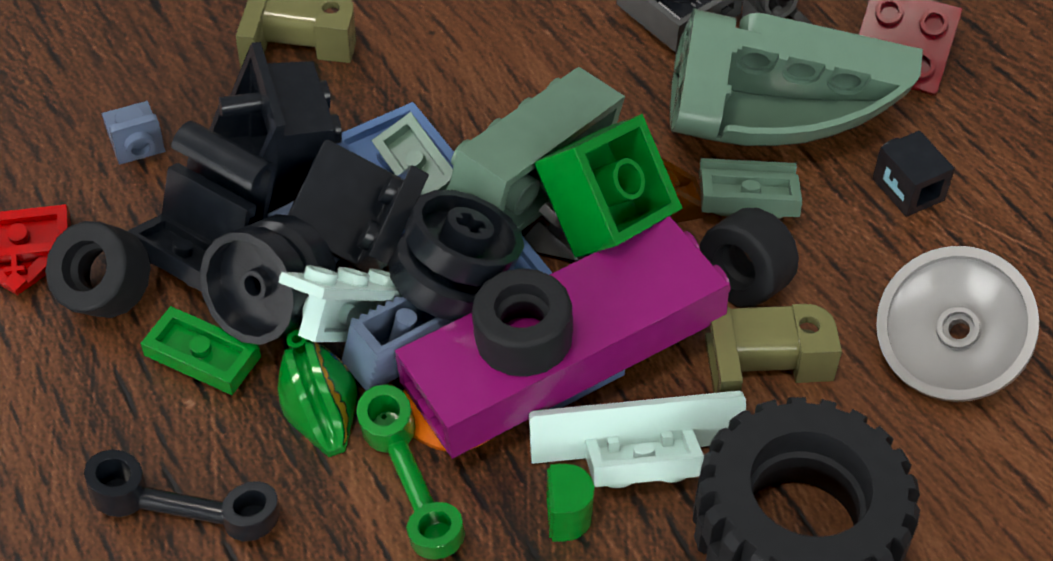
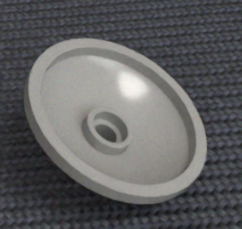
M968 246L942 247L912 259L890 280L881 297L877 312L878 341L882 353L894 373L917 392L930 398L949 402L982 399L1004 389L1026 368L1035 351L1039 335L1038 307L1034 294L1025 278L1014 266L1000 256L983 249ZM956 324H965L970 328V331L965 338L955 339L950 335L952 327Z

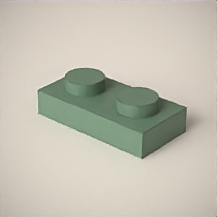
M411 112L371 140L395 175L398 176L410 165L429 174L420 196L433 190H446L453 169Z

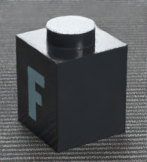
M919 130L902 138H893L880 147L872 179L904 216L908 217L945 201L955 168Z

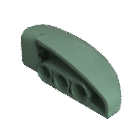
M693 9L681 36L675 58L670 95V128L675 133L743 146L802 144L830 137L860 126L884 112L907 95L921 75L923 49L763 13H752L743 16L740 20L739 28H736V18Z

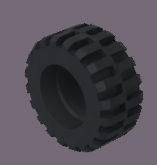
M806 397L787 398V403L783 405H778L776 400L757 404L755 414L752 415L749 410H746L730 419L729 427L720 429L710 443L709 453L704 455L693 509V522L696 524L694 538L698 551L702 554H707L706 561H904L920 515V508L917 505L920 496L918 481L913 474H909L912 465L901 448L892 449L893 438L881 426L875 429L867 424L868 417L854 409L849 414L836 409V402L821 399L820 404H811L806 402ZM798 482L809 484L835 497L849 513L854 526L844 532L831 536H806L781 527L771 520L759 507L754 495L760 490L778 483Z

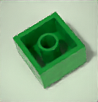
M643 114L604 127L534 162L575 258L618 246L683 209Z

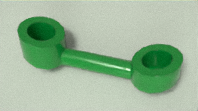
M391 385L373 386L361 396L356 409L363 438L375 450L389 454L411 503L414 513L408 520L407 533L412 549L417 555L425 559L437 560L447 558L460 548L465 538L461 513L453 505L445 502H434L408 445L414 436L415 422L410 401L405 393Z

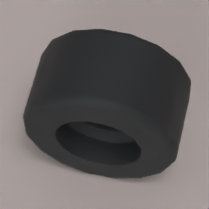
M742 208L707 230L700 242L701 253L712 265L720 266L728 277L731 287L728 294V302L739 307H755L767 301L789 285L797 273L799 254L795 239L787 226L774 214L760 208Z
M83 221L69 226L56 238L48 253L45 272L49 290L59 304L72 312L113 318L127 313L141 300L148 286L151 267L147 250L138 237L122 228L103 222ZM104 251L107 261L106 273L101 282L93 288L90 279L91 266L96 257Z
M518 268L501 272L486 281L475 295L472 309L474 338L479 355L491 368L507 375L528 377L547 372L562 362L571 348L573 312L567 289L555 277L539 270ZM519 317H533L540 320L536 325L526 328L511 327L505 324Z

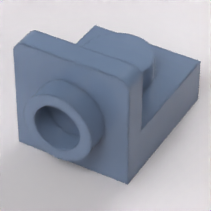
M148 101L102 113L105 128L119 165L165 152L159 121L156 114L152 113Z

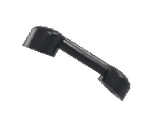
M113 449L101 451L93 455L85 464L84 477L91 503L98 511L108 516L124 517L135 513L139 509L203 520L223 524L229 536L243 542L258 540L274 528L279 519L278 496L275 489L268 483L255 481L239 485L229 492L222 502L146 487L140 463L133 455L125 451Z

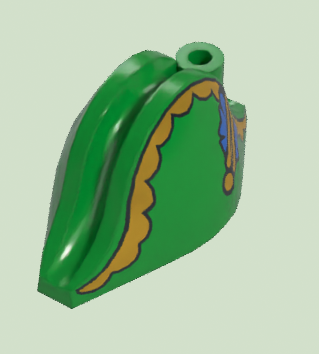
M294 330L287 337L289 348L284 350L279 370L278 397L280 407L287 421L329 458L346 452L357 402L356 381L346 365L329 349L318 342L298 336L299 330Z

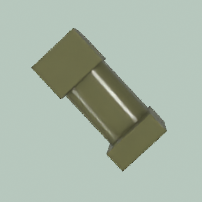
M248 0L236 33L240 67H242L251 43L261 42L264 53L268 42L316 47L317 60L351 63L356 45L353 2L351 0ZM328 8H336L339 10L336 13L331 14L324 12Z
M812 304L737 309L727 307L726 315L711 322V333H705V345L713 393L741 391L743 383L742 372L793 369L795 383L834 381L842 353L833 316L824 308ZM802 323H812L818 328V331L801 329L800 325Z

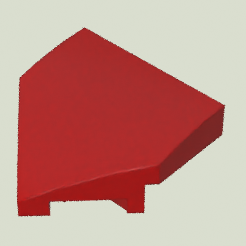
M67 204L0 211V286L15 295H19L46 275V264L50 249L56 238L71 226L70 211Z

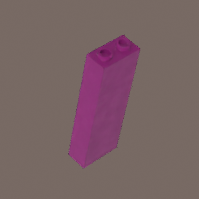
M668 216L618 246L595 252L550 274L567 289L573 312V336L571 348L562 362L547 372L525 377L507 375L491 368L479 355L474 338L472 313L395 350L400 383L453 459L528 420L531 411L549 409L710 326L712 321L726 315L728 294L731 287L723 269L718 265H712L701 253L694 236L688 231L683 232L674 220ZM519 317L505 324L511 327L526 328L536 325L540 320L533 317Z

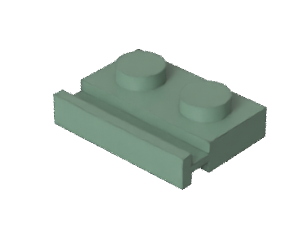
M701 158L699 178L702 212L730 216L742 208H760L774 214L778 219L784 216L800 217L803 200L799 176L796 174L797 164Z

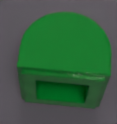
M550 464V468H547L546 484L549 538H552V542L572 541L583 536L591 525L594 483L591 476L579 466L572 464Z

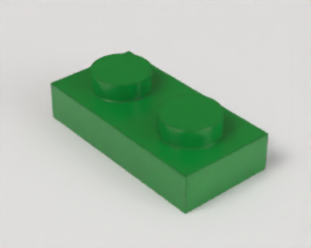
M172 306L168 308L141 342L144 356L230 395L235 393L261 358L258 344L243 343L226 333L222 328Z

